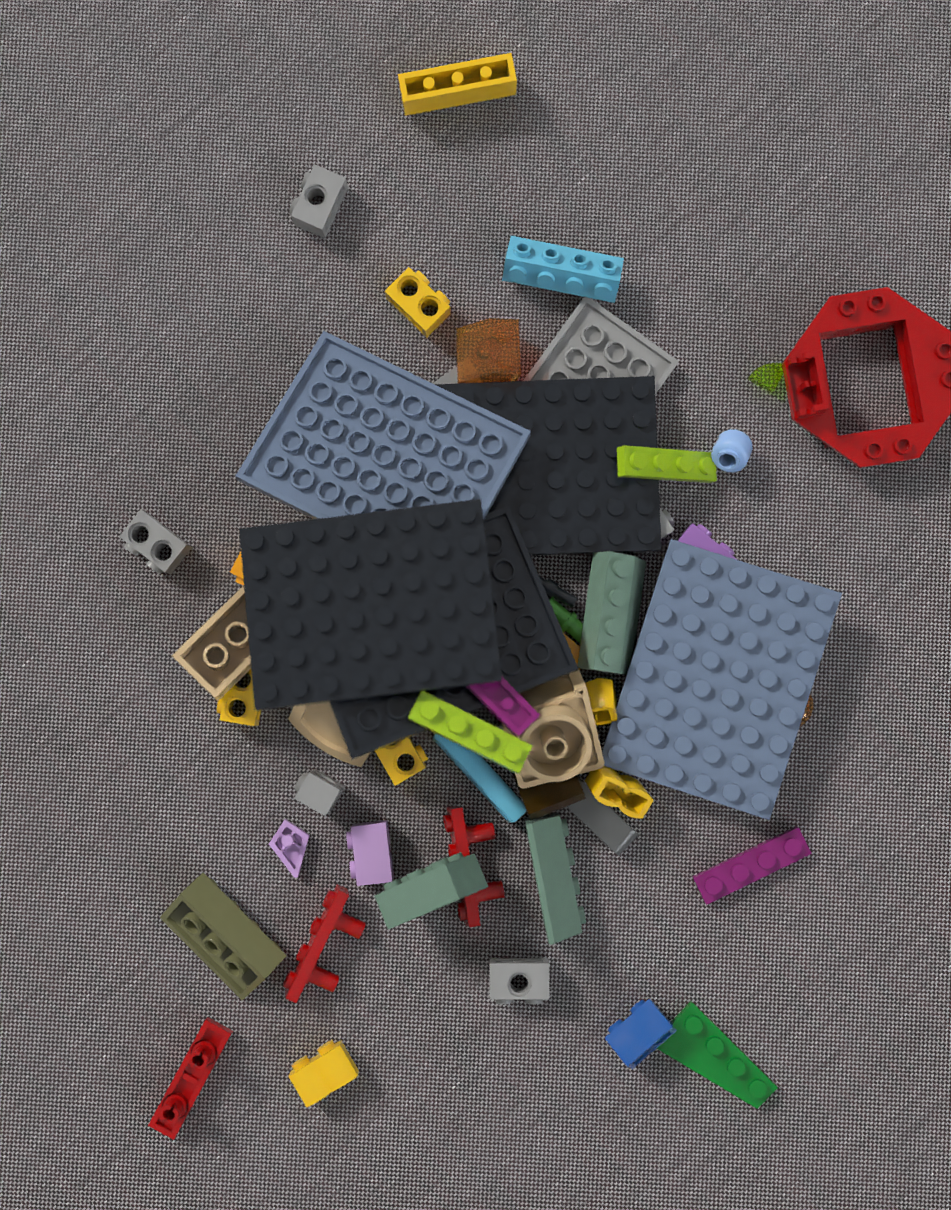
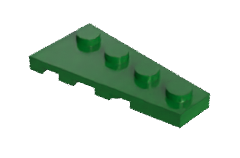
M692 1001L671 1021L677 1031L657 1048L756 1109L778 1088Z

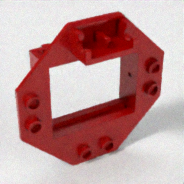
M888 287L830 296L782 363L792 421L822 441L824 448H832L859 468L918 459L951 413V331ZM893 328L911 424L838 436L821 340Z

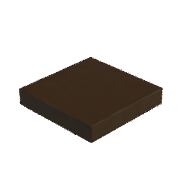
M512 772L530 820L586 799L577 775L565 781L548 782L523 789L518 786L516 775Z

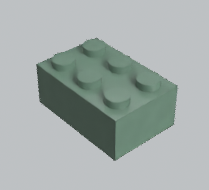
M462 852L436 861L428 867L409 873L401 879L399 878L383 885L385 891L375 895V899L389 930L485 889L488 885L475 853L463 857Z

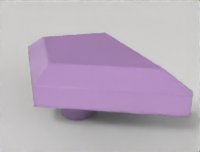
M285 819L269 842V845L293 877L297 878L310 835Z

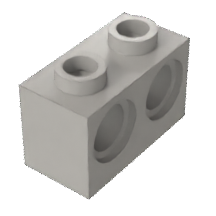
M140 509L119 536L126 542L123 546L136 557L140 553L149 560L146 565L158 574H161L163 571L172 574L192 549L189 544L142 509ZM147 528L149 531L148 539L143 543H139L137 540L138 532L141 529ZM165 546H170L172 550L171 557L168 560L162 561L160 558L161 549Z

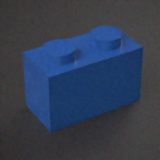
M648 999L646 1002L641 1000L636 1003L630 1010L632 1014L624 1021L619 1019L608 1029L609 1034L605 1037V1040L624 1064L632 1070L677 1031L651 999Z

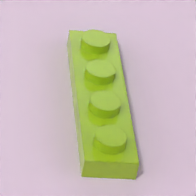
M626 445L617 447L618 477L702 483L717 481L716 465L712 460L711 452Z
M421 691L408 717V720L516 774L520 773L533 746L425 691Z

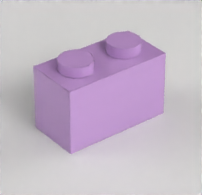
M388 820L353 824L351 831L346 832L348 850L353 849L354 861H350L351 879H356L357 886L392 882L394 880Z

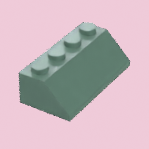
M611 551L593 553L577 665L579 669L627 675L635 650L646 561L636 556Z
M559 813L547 814L534 820H530V818L524 819L549 945L583 933L581 924H586L583 906H577L575 896L581 894L578 877H572L570 866L575 865L572 847L566 848L564 837L569 836L566 818H560Z

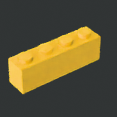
M512 53L398 74L405 116L516 95L517 78Z

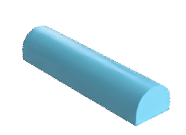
M438 734L433 736L436 744L508 823H515L527 811L522 800L480 755Z

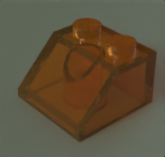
M489 318L456 329L457 383L518 381L521 375L519 319Z

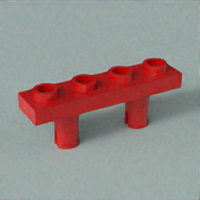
M454 806L447 808L448 815H444L443 820L446 833H451L452 844H448L449 857L462 852L463 857L470 855L469 847L471 843L495 839V829L492 822L467 826L464 820L463 807ZM501 880L487 883V888L461 898V903H457L459 920H464V924L469 928L481 926L478 911L479 902L504 898V887Z
M337 884L334 891L329 890L322 904L325 910L321 918L316 917L309 930L312 936L307 945L304 943L301 945L296 956V960L299 961L295 971L290 970L284 980L283 987L286 988V999L297 1003L305 985L309 982L332 993L335 990L339 981V975L318 967L317 960L332 930L338 929L359 939L366 925L365 922L343 913V907L349 897L347 888Z
M209 1017L205 1019L148 1125L149 1127L173 1140L176 1138L233 1032L231 1029Z

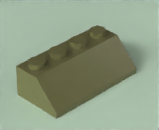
M204 873L180 893L160 917L241 1000L245 999L286 957L281 951L280 946L270 940L260 930L259 925L249 919L239 909L238 904L234 900L229 899L219 889L217 883L213 879L208 878Z

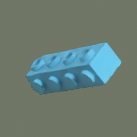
M511 236L505 258L502 281L615 303L624 258Z

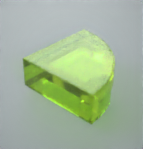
M782 363L762 365L756 368L747 380L773 393L784 374Z

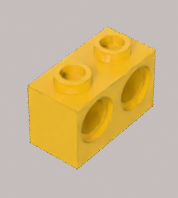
M408 267L384 291L385 296L409 322L428 338L451 314L450 301L441 291L434 292L428 286L430 282L420 271L415 273ZM407 286L417 288V292L413 296H406L402 293L403 289ZM433 305L438 311L433 316H426L422 312L426 306Z
M251 669L248 671L251 682L247 687L243 688L237 682L218 701L217 713L220 714V721L259 726L261 710L257 711L254 707ZM236 700L243 701L246 706L245 713L240 717L236 716L232 711L233 703Z
M410 737L399 741L395 745H388L375 750L395 786L427 767L424 763L428 760L426 753L420 744L415 746ZM400 755H411L414 758V767L410 770H403L398 764Z

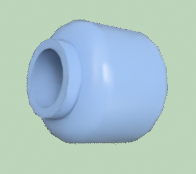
M736 429L722 432L717 437L711 451L714 464L725 472L735 473L742 470L747 465L752 453V441L748 435Z

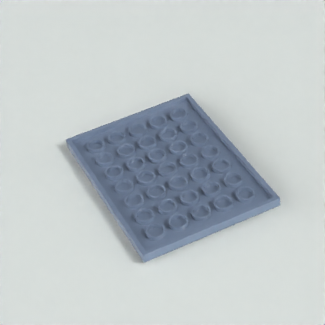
M323 331L235 477L237 481L312 519L481 499L484 520L531 436V431Z
M670 539L616 707L618 720L610 724L602 749L604 766L770 820L842 593Z

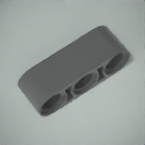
M577 776L586 799L566 807L613 852L620 856L639 834L609 806L600 803L594 797L589 787Z

